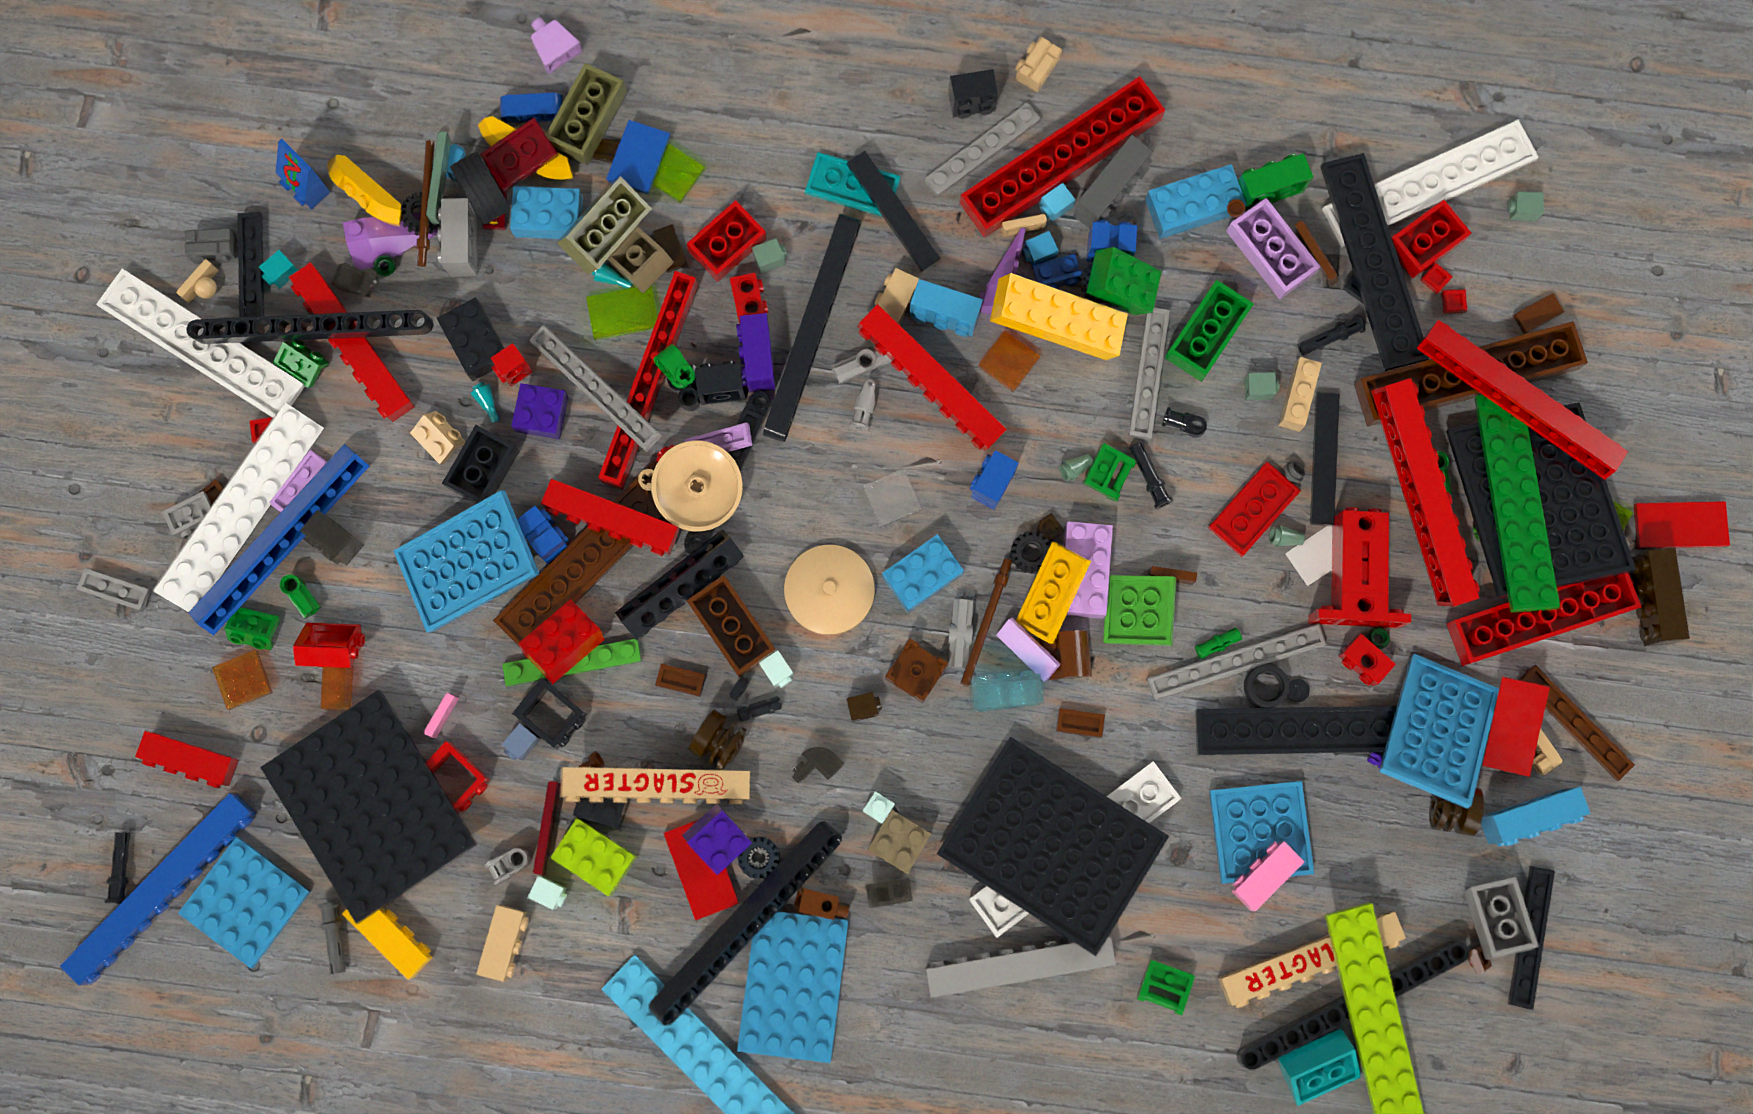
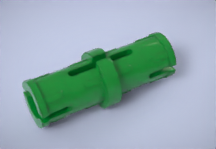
M1234 627L1223 634H1215L1212 636V639L1196 645L1195 651L1198 657L1203 659L1214 652L1224 651L1225 647L1241 641L1242 636L1239 630Z

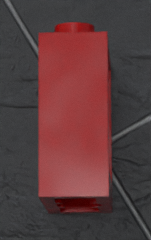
M306 622L293 644L295 666L351 668L354 660L358 659L361 647L365 645V635L361 632V625Z
M445 741L426 763L434 774L453 755L477 778L455 803L451 801L458 814L460 811L464 813L472 805L471 800L476 794L480 796L488 788L487 783L490 779L451 742Z

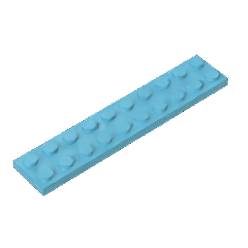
M636 954L601 989L725 1114H795L689 1007L669 1026H664L649 1011L648 1006L650 1001L666 984Z

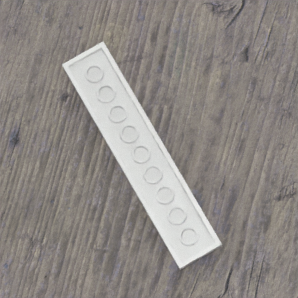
M1519 120L1374 185L1389 227L1434 207L1443 199L1447 201L1532 163L1539 157ZM1331 203L1324 206L1322 210L1341 247H1344L1345 244Z
M121 269L96 304L272 418L284 402L292 406L305 388L303 383L240 343L201 344L190 338L186 332L188 323L201 318L124 269ZM203 328L198 331V336L203 333Z
M284 402L158 581L153 591L189 612L219 580L269 508L271 499L296 469L324 428Z
M1154 761L1107 795L1108 798L1148 823L1181 800V797ZM984 887L969 899L996 938L1028 915L1027 912L988 887Z

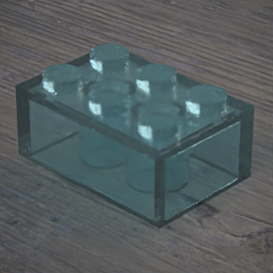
M1034 670L1022 671L1019 676L1013 677L1011 673L998 674L996 679H989L988 676H977L969 684L972 713L1036 706L1044 701L1040 674H1034Z

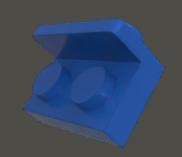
M1075 254L1032 265L1036 282L1055 289L1065 285L1073 287L1082 280L1080 276L1083 272L1079 270Z

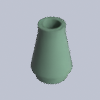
M1086 453L1082 456L1062 461V464L1059 465V472L1065 481H1074L1091 466L1093 460Z
M1282 525L1272 526L1269 532V542L1274 544L1275 547L1303 545L1305 540L1304 532H1299Z

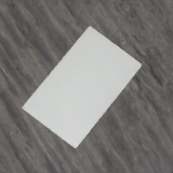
M1326 526L1306 539L1303 545H1297L1285 553L1307 586L1332 570V526Z

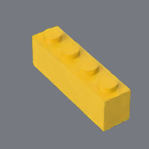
M382 908L360 924L354 922L347 909L342 913L408 980L413 979L433 958L429 954L431 952L429 947L423 942L418 943L413 938L414 933L405 925L402 927L396 921L398 917L389 909L386 911Z

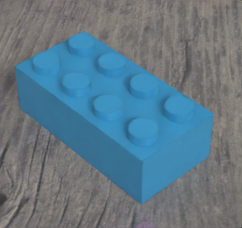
M1232 164L1149 190L1145 198L1159 239L1231 217L1227 212V205L1232 200L1238 199L1245 206L1247 205Z
M1581 787L1564 788L1484 815L1481 826L1488 844L1496 843L1498 847L1503 845L1510 846L1518 843V838H1534L1541 835L1540 832L1547 830L1550 832L1562 828L1564 824H1575L1584 821L1583 816L1591 814Z

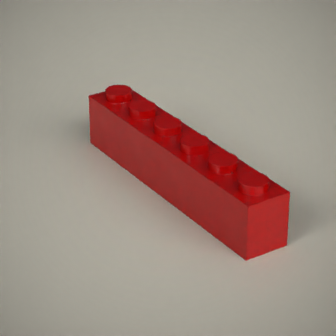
M554 479L550 480L541 501V505L546 508L545 511L548 514L557 517L558 514L567 516V521L578 525L579 522L588 524L587 528L599 533L600 530L609 532L608 536L621 541V538L630 540L629 544L641 549L643 546L651 548L650 552L662 557L664 554H671L680 532L678 526Z

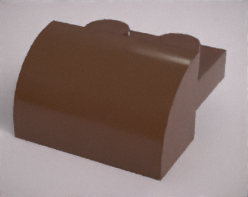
M1088 631L1058 632L1053 644L1039 638L1040 645L1061 664L1047 681L1092 677Z

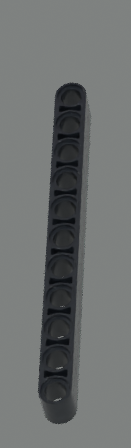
M843 214L838 216L768 415L763 436L781 442L786 441L860 229L861 220Z
M421 310L195 319L188 323L186 332L190 338L201 344L425 335L432 331L434 323L432 318ZM424 318L423 325L417 327L418 320ZM398 319H402V324L395 328V322ZM376 320H380L379 326L373 329V323ZM354 321H358L357 327L351 330V324ZM336 322L334 329L329 331L330 324ZM313 323L312 330L307 331L308 325ZM291 324V329L285 332L286 326ZM269 325V330L263 333L264 327ZM247 326V331L242 334L243 327ZM225 327V332L220 335V330ZM203 328V333L198 336V331Z
M825 821L815 825L650 1001L648 1008L662 1025L669 1026L681 1016L838 848L842 841V836L838 831Z
M1455 941L1446 942L1390 971V978L1395 977L1398 980V987L1394 990L1395 998L1464 963L1469 957V949L1466 944ZM1454 946H1457L1460 951L1457 958H1454L1451 954ZM1436 956L1439 959V965L1436 969H1433L1431 960ZM1413 967H1416L1419 975L1413 980L1410 971ZM1344 995L1242 1047L1237 1053L1238 1063L1248 1070H1256L1349 1022L1350 1017ZM1334 1009L1337 1013V1018L1330 1022L1327 1017L1328 1012ZM1310 1020H1314L1316 1022V1029L1309 1033L1307 1024ZM1293 1030L1296 1038L1292 1043H1288L1286 1035L1289 1031ZM1273 1041L1275 1050L1267 1054L1265 1046L1268 1042ZM1248 1052L1254 1054V1061L1251 1064H1246L1244 1061V1057Z

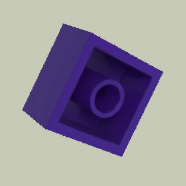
M520 383L511 425L512 428L518 433L560 440L569 398L564 390Z
M715 804L682 834L689 846L716 875L752 844L747 835L718 804Z

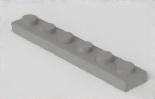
M1027 102L925 178V183L937 197H940L1037 125L1041 118Z
M1154 308L1153 313L1146 314L1128 437L1152 439L1170 310Z

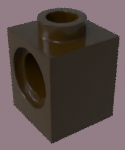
M873 692L846 698L852 722L879 716L878 710L882 709L879 696L874 697Z

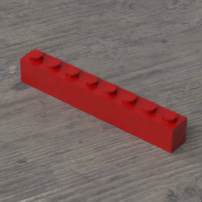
M311 262L289 276L293 283L290 286L297 297L302 296L305 302L302 304L309 314L348 313L318 269ZM336 322L330 324L329 331L334 329ZM355 322L351 324V330L357 327ZM366 337L327 339L334 349L337 347L340 349L342 354L339 357L346 366H352L354 369L352 372L353 377L359 384L364 383L367 388L364 392L371 401L376 400L379 405L376 409L384 419L388 417L394 422L415 407Z
M878 304L857 325V328L860 329L858 333L865 340L868 341L870 339L875 344V350L882 356L886 355L891 360V365L898 372L902 370L908 376L906 378L907 381L915 388L918 386L924 392L923 396L930 403L935 402L940 407L939 412L945 418H951L956 423L955 427L962 434L967 433L972 438L971 443L977 449L986 451L1007 430Z

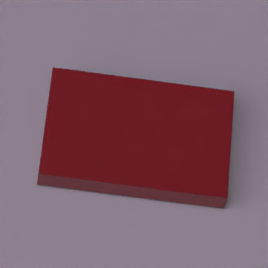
M535 118L480 153V156L503 192H506L559 156Z

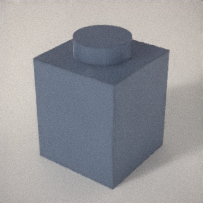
M519 723L501 745L506 748L504 753L514 761L516 758L524 760L541 739L525 725Z

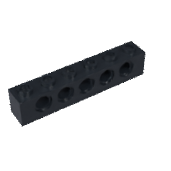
M722 529L622 606L615 614L635 640L645 636L655 625L663 622L676 609L684 606L686 600L703 590L712 581L719 579L730 567L737 565L744 555L731 537Z

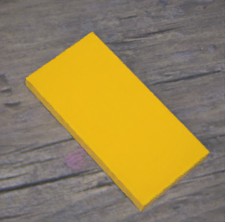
M1052 542L1016 621L1028 632L1053 644L1091 561L1056 542Z

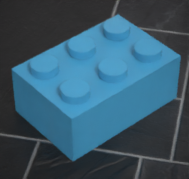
M513 186L510 229L514 237L560 239L582 214L583 196L580 189Z
M919 279L910 303V317H913V320L918 323L928 322L934 324V327L940 330H953L955 334L962 337L973 336L983 299Z
M937 534L884 571L882 578L906 612L909 613L961 577L964 570Z

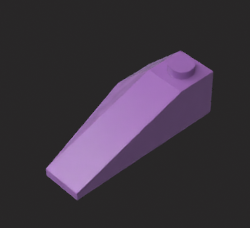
M412 213L414 218L420 221L421 213ZM375 217L343 222L346 243L357 272L374 269L373 262L380 255H389L392 258L404 254V251L416 246V240L419 238V235H414L415 231L413 230L411 233L408 232V227L404 228L402 225L403 221H401L400 227L384 223ZM438 228L437 230L434 229L432 234L428 233V239L438 235Z
M1021 227L989 280L985 293H980L979 298L983 299L981 313L991 315L998 279L1009 273L1016 275L1026 228Z

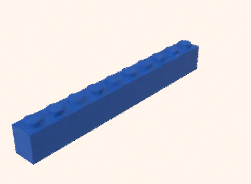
M344 444L188 612L193 620L214 636L370 466Z
M229 793L60 967L78 986L95 983L101 977L100 972L105 967H110L118 959L117 955L123 949H128L135 942L134 937L139 932L142 933L152 925L151 920L156 915L165 912L169 907L168 903L174 897H179L186 890L185 885L190 880L197 879L203 872L202 868L207 863L210 864L220 855L219 851L224 846H228L237 837L235 834L241 828L245 829L252 823V817L256 812L238 794Z

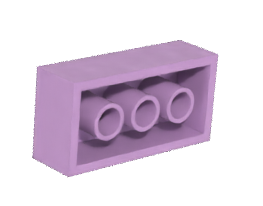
M1267 198L1231 222L1226 231L1279 300L1313 277L1320 269L1319 264Z
M1067 521L1064 529L1063 546L1090 560L1091 563L1066 616L1103 619L1106 616L1112 525Z

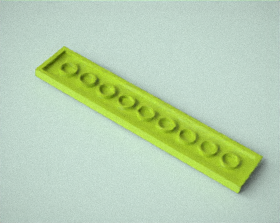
M1367 902L1324 914L1373 1114H1424L1373 905Z

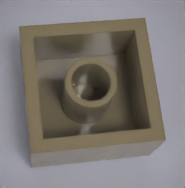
M638 226L608 258L616 270L641 293H644L674 263L664 249Z
M891 810L869 846L868 851L908 874L931 833Z

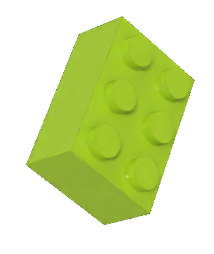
M576 818L550 858L605 895L612 896L638 856L582 819Z

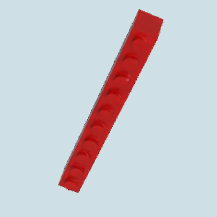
M674 271L626 401L647 421H649L665 374L656 366L653 358L670 344L676 346L698 287L696 277ZM618 425L598 478L604 484L623 490L639 445Z
M1437 320L1416 348L1604 480L1618 470L1628 451L1621 447L1619 443L1608 438L1600 430L1585 422L1580 416L1572 413L1561 403L1546 395L1544 391L1536 388L1526 381L1524 377L1510 370L1505 364L1497 361L1485 350L1480 349L1440 320Z

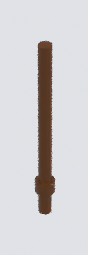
M427 140L425 146L419 238L416 240V249L418 250L417 265L420 267L426 266L427 251L430 250V239H428L429 219L426 212L434 161L435 142L432 140Z
M1004 558L999 574L995 576L993 582L995 586L960 682L963 686L969 687L1002 590L1007 586L1009 580L1007 576L1012 564L1010 559Z

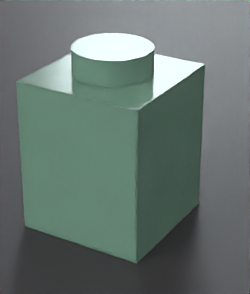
M1516 192L1508 200L1507 204L1510 220L1537 221L1544 214V193Z
M777 238L752 247L753 256L761 274L785 265L784 257H787V252L783 244L779 245Z
M1275 372L1248 373L1244 378L1245 400H1272L1276 393L1279 392V380L1276 379Z

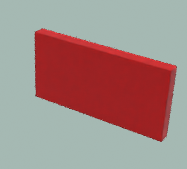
M1267 461L1210 524L1208 529L1239 556L1243 557L1301 490Z
M1726 501L1636 503L1633 505L1637 549L1730 546Z
M1502 676L1482 766L1530 777L1550 686Z
M698 820L663 833L695 921L739 904L727 869H723L716 875L682 836Z

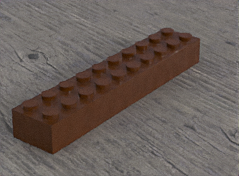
M1574 321L1479 346L1480 349L1485 350L1490 356L1505 364L1510 370L1524 377L1529 383L1579 370L1588 363ZM1432 359L1360 378L1354 384L1367 427L1381 423L1371 390L1409 378L1412 379V382L1418 388V402L1423 406L1424 411L1482 395Z

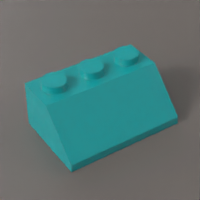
M1342 1029L1329 1032L1325 1036L1315 1041H1310L1304 1046L1278 1058L1281 1072L1297 1106L1361 1078L1355 1048Z

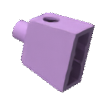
M537 18L533 21L532 27L536 32L531 35V40L548 74L582 52L578 40L557 20H553L548 24L542 18Z

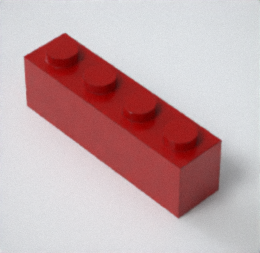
M144 731L135 755L136 758L142 759L141 764L155 768L156 764L164 766L163 771L175 775H177L178 771L186 773L184 778L197 782L201 778L207 780L206 785L219 789L221 785H230L239 761L238 759L150 731Z

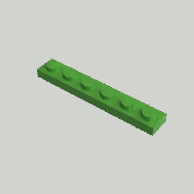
M638 639L599 645L563 676L642 662ZM529 659L502 664L505 685L507 687L536 682L541 678L547 679Z

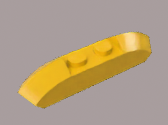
M493 116L484 118L478 124L482 136L490 146L516 130ZM559 153L557 158L537 170V174L551 179L573 178L568 159Z
M335 155L328 161V174L339 188L355 199L363 209H366V212L378 220L400 227L401 204L346 156Z

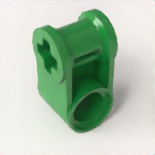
M670 344L653 358L656 366L676 388H685L694 381L695 371L673 344ZM684 373L686 377L681 380L679 376Z

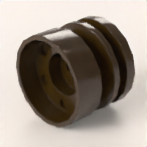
M714 709L696 732L688 750L701 758L708 751L712 752L709 763H715L720 757L717 768L723 770L739 753L748 730L742 727L735 735L738 724L734 722L728 729L724 728L727 717Z
M1475 788L1472 805L1469 808L1432 794L1429 808L1431 828L1450 832L1454 827L1456 834L1475 836L1483 818V791L1480 788Z

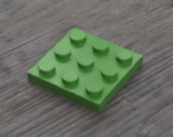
M1109 575L1103 643L1172 646L1176 577Z

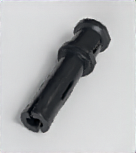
M1355 314L1352 319L1343 323L1341 321L1337 322L1334 328L1298 343L1297 347L1303 356L1337 340L1345 341L1353 334L1363 333L1366 331V327L1361 316Z
M1143 442L1132 445L1129 449L1147 483L1146 491L1150 492L1155 502L1154 508L1160 509L1169 505L1174 500L1172 497H1169L1164 486L1166 483L1159 478Z
M115 832L111 877H108L106 882L109 884L108 896L104 903H122L125 900L126 884L129 883L126 877V867L131 833Z

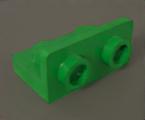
M290 340L282 342L273 365L303 383L307 388L313 387L321 369L328 367L330 362L324 359L321 353L306 347L303 341Z
M240 607L227 621L224 629L228 640L234 644H246L259 650H272V637L279 625L280 619L276 615Z

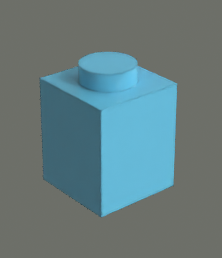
M1062 183L1041 198L1040 211L1053 222L1071 210L1076 199Z

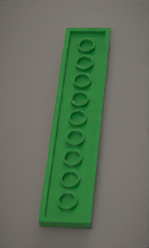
M1477 395L1474 400L1510 611L1523 612L1558 609L1560 603L1528 426L1484 395Z

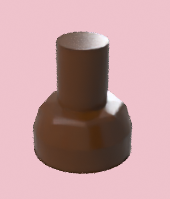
M1232 200L1227 205V212L1231 217L1237 219L1244 214L1245 205L1241 200Z
M594 751L588 756V761L579 765V768H603L605 764L600 754Z

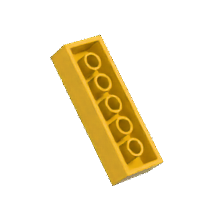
M1009 273L998 279L990 321L1104 360H1109L1120 355L1128 314Z

